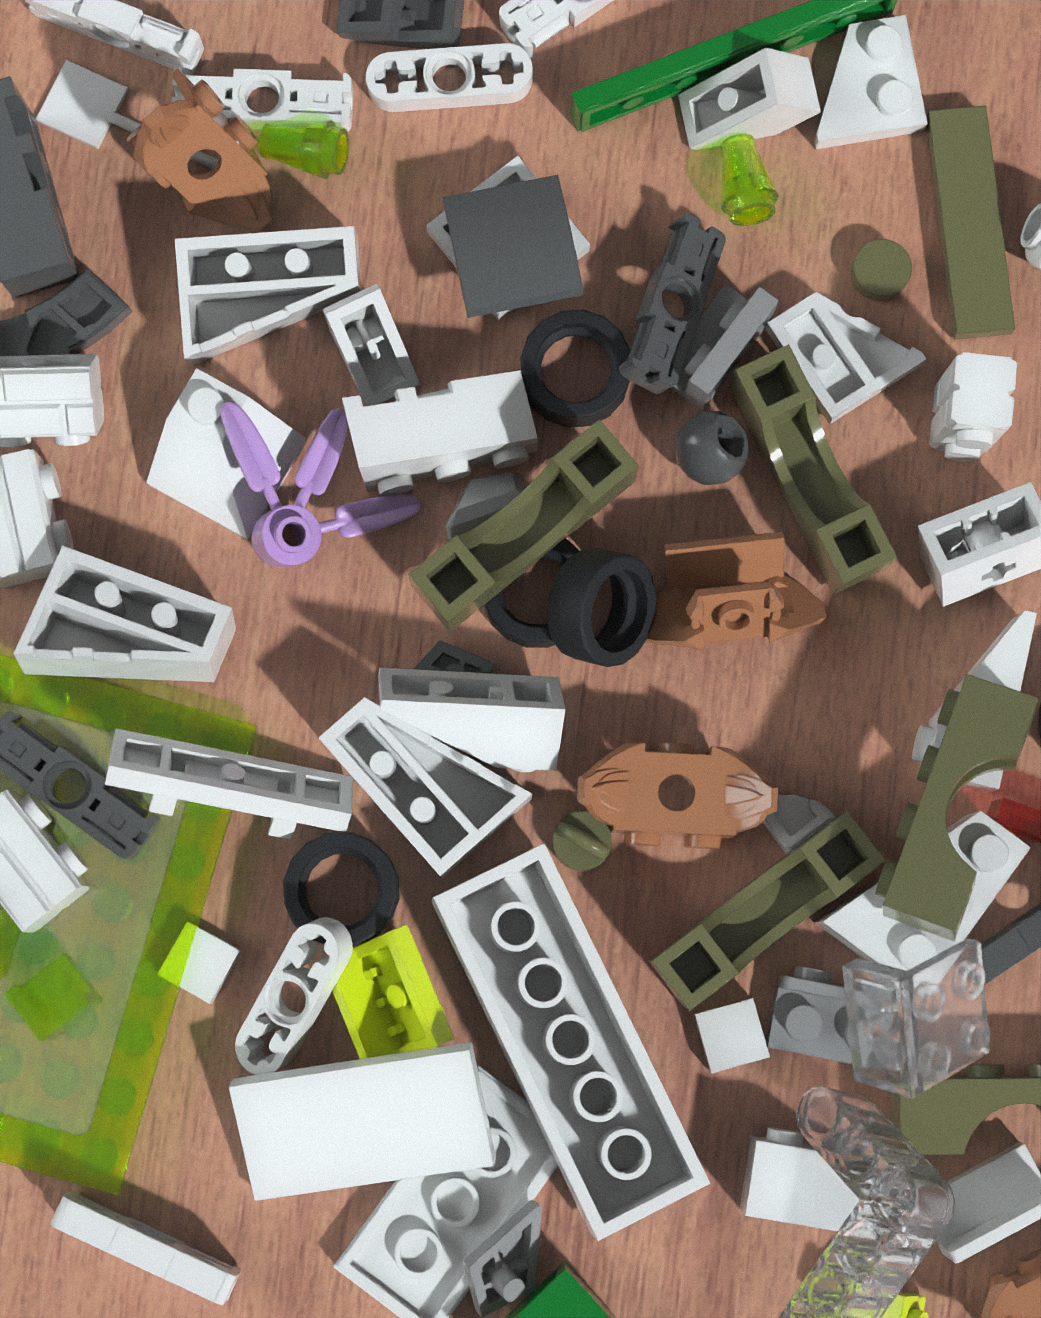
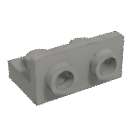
M723 286L701 314L677 384L670 388L703 411L763 332L767 322L771 321L779 300L760 286L750 300L730 286Z
M795 966L793 977L778 975L766 1038L768 1048L888 1071L898 1011L903 1012L905 999L889 996L891 984L855 977L853 989L830 985L831 972Z

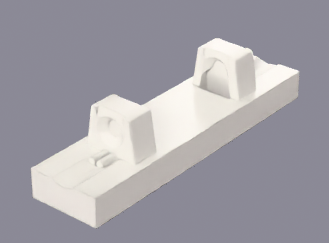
M115 729L105 785L152 794L149 812L172 816L177 799L270 817L268 835L285 839H292L297 823L346 832L352 815V776Z

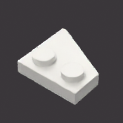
M906 15L849 24L814 139L815 150L924 132L928 123Z
M818 292L813 293L767 322L765 330L778 349L788 344L790 345L816 396L817 407L829 425L921 367L927 360L918 349L912 347L908 350L880 334L881 328L861 317L847 315L839 304Z

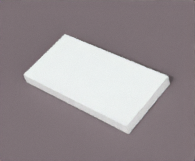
M472 1042L234 1078L229 1085L255 1201L492 1167L495 1163L496 1155Z
M480 1065L477 1069L496 1155L494 1166L394 1181L333 1266L400 1318H449L470 1289L463 1260L530 1200H534L558 1166L527 1101Z

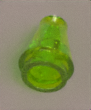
M332 120L282 125L266 123L260 134L259 151L264 159L275 160L322 179H327L330 174L341 175L345 170L349 155V135L345 128L336 127Z
M738 134L725 139L721 143L723 156L721 209L729 215L730 222L734 225L752 226L763 223L775 214L774 204L777 202L779 195L756 148L755 138L749 134Z

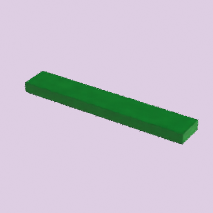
M897 0L808 1L571 92L570 115L577 131L584 132L677 96L764 48L789 53L846 31L849 24L870 21L893 13Z

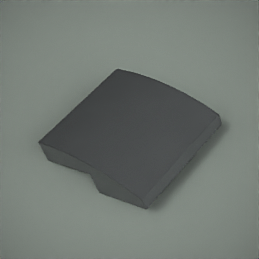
M340 0L336 33L341 38L378 45L416 49L459 47L464 0Z
M558 175L443 197L467 318L584 295L573 236Z

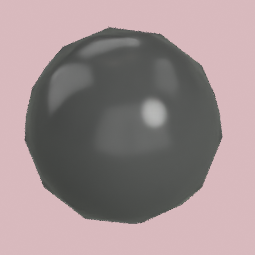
M705 411L694 414L677 431L674 451L677 465L688 478L702 485H717L729 482L740 472L746 464L749 447L745 430L733 417L721 411Z

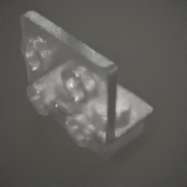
M965 939L907 971L862 958H857L842 966L855 1081L913 1099L989 1053L990 1028L986 1009L985 971L982 963L981 943L979 941Z

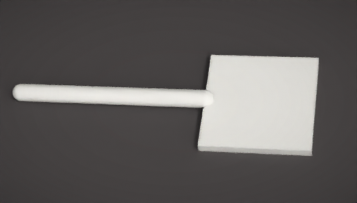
M68 60L65 61L36 118L37 122L96 149H99L111 123L130 132H133L141 125L117 113L129 90L128 87ZM202 151L196 152L190 158L211 169L217 165L219 160Z

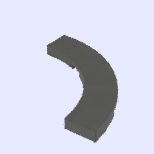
M86 268L69 285L52 297L26 309L24 314L0 321V356L79 354L109 334L132 313V310Z

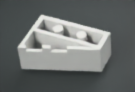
M354 226L175 239L184 359L192 365L323 311V308L362 291L359 242Z
M521 370L450 381L448 389L419 396L416 394L415 387L396 389L394 392L396 401L363 407L360 395L342 398L359 470L367 492L379 490L380 496L401 494L413 489V481L436 476L437 482H450L469 476L472 473L470 467L493 462L495 468H508L528 461V453L537 451L538 438Z
M62 545L13 654L23 673L28 675L214 682L235 634L236 625L232 607Z
M365 697L319 737L321 742L442 878L532 799V793L483 767L480 763L466 755L464 756L436 740L431 735L381 711L379 705Z
M982 811L967 814L947 828L949 838L957 853L977 872L975 885L955 942L883 916V902L885 898L875 895L879 878L867 884L855 895L823 915L814 923L907 993L923 997L1031 848Z

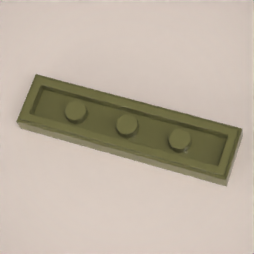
M983 105L929 111L926 116L928 123L926 127L953 340L1012 334L1015 330L987 107Z

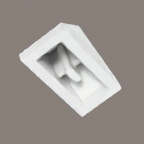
M377 284L323 308L329 331L366 406L377 405L394 397L396 389L420 385Z

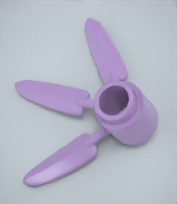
M225 402L221 406L220 414L226 434L248 485L255 492L263 491L271 508V511L266 512L257 520L252 531L254 551L264 563L277 568L302 564L311 559L319 549L322 533L338 529L340 535L344 538L366 534L405 521L416 515L421 508V502L416 496L412 494H395L341 505L335 510V519L319 523L316 517L309 510L305 509L311 493L321 495L325 492L341 455L347 435L348 421L345 411L339 408L330 411L304 456L295 476V483L301 490L294 505L282 506L273 485L280 481L281 475L258 429L240 405L233 402ZM286 525H289L294 531V546L286 544L283 540L282 531Z

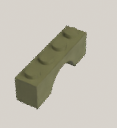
M788 344L735 369L729 389L832 594L841 592L886 570L897 559V556L870 503L864 501L855 492L839 467L819 419L816 396L790 345Z
M599 419L553 456L543 471L505 507L472 530L453 537L411 571L408 575L412 588L449 632L453 631L636 481L639 465Z
M966 674L960 692L952 689L948 690L937 721L938 724L947 726L940 748L928 745L917 776V780L927 783L919 805L907 803L897 830L896 837L906 840L898 863L887 859L877 884L875 895L885 898L883 902V916L955 942L975 885L977 872L960 857L951 843L946 826L948 808L959 790L972 779L993 771L1016 769L1035 716L1038 697Z
M847 811L836 816L648 961L683 1008L691 1011L738 975L753 959L810 915L837 899L886 860Z
M1041 1063L1028 1064V1075H1005L1004 1064H967V1075H943L942 1064H906V1075L889 1076L891 1149L901 1155H964L974 1130L993 1112L1015 1104H1034L1041 1107Z

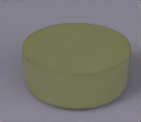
M877 239L865 244L858 251L851 267V278L857 291L864 297L874 301H887L898 296L904 290L912 273V263L907 251L900 244L888 239Z

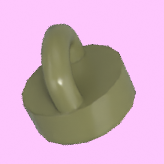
M575 811L564 816L556 825L552 836L553 851L557 859L565 867L575 871H589L600 866L608 857L612 846L611 832L607 824L594 819L588 811Z

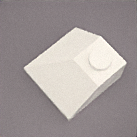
M196 368L166 419L146 484L249 541L252 537L255 523L266 513L269 504L263 491L255 492L248 485L226 434L220 414L221 406L225 402H233L240 405L258 429L281 475L280 481L273 485L276 494L307 440L250 397Z

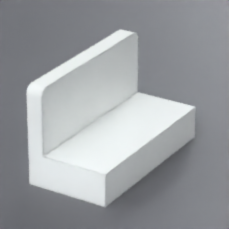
M1018 1142L914 1198V1201L942 1254L956 1264L1041 1219V1173L1026 1145Z

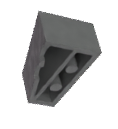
M11 76L0 79V281L13 298L72 282L79 276V271L37 121Z

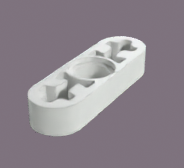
M511 43L386 52L375 57L368 65L366 71V84L371 101L378 108L387 112L514 103L528 94L533 80V66L530 56L523 48ZM511 63L513 72H517V74H514L512 84H502L500 75H496L500 72V64ZM474 64L482 65L483 88H475ZM455 65L464 71L466 80L459 89L445 91L435 85L433 81L435 72L442 66ZM416 68H424L423 77L426 92H418ZM387 72H398L399 79L403 81L399 83L398 92L387 93L385 84H382L386 81Z
M329 917L318 918L299 927L290 938L236 1037L235 1051L237 1058L248 1072L254 1075L273 1073L288 1065L296 1056L352 955L353 943L350 933L338 920ZM323 936L326 940L323 950L329 956L314 963L311 969L302 967L312 962L318 951V945L313 939ZM285 981H292L302 988L306 1004L301 1013L294 1012L285 1005L281 993ZM276 1024L284 1027L275 1032L269 1043V1049L273 1054L266 1056L262 1052L264 1041L260 1037L272 1031Z

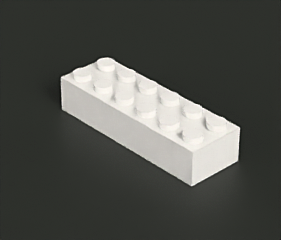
M545 843L433 897L431 903L590 1234L600 1241L709 1185L710 1181Z

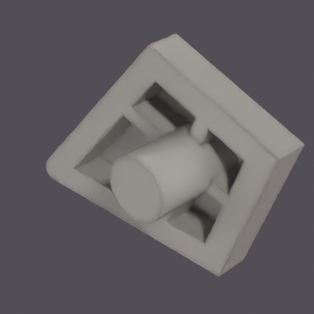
M509 472L473 479L465 485L446 524L448 539L472 530L511 502L526 488L523 476Z
M530 1200L463 1260L475 1310L481 1317L518 1300L536 1288L542 1207L535 1200Z

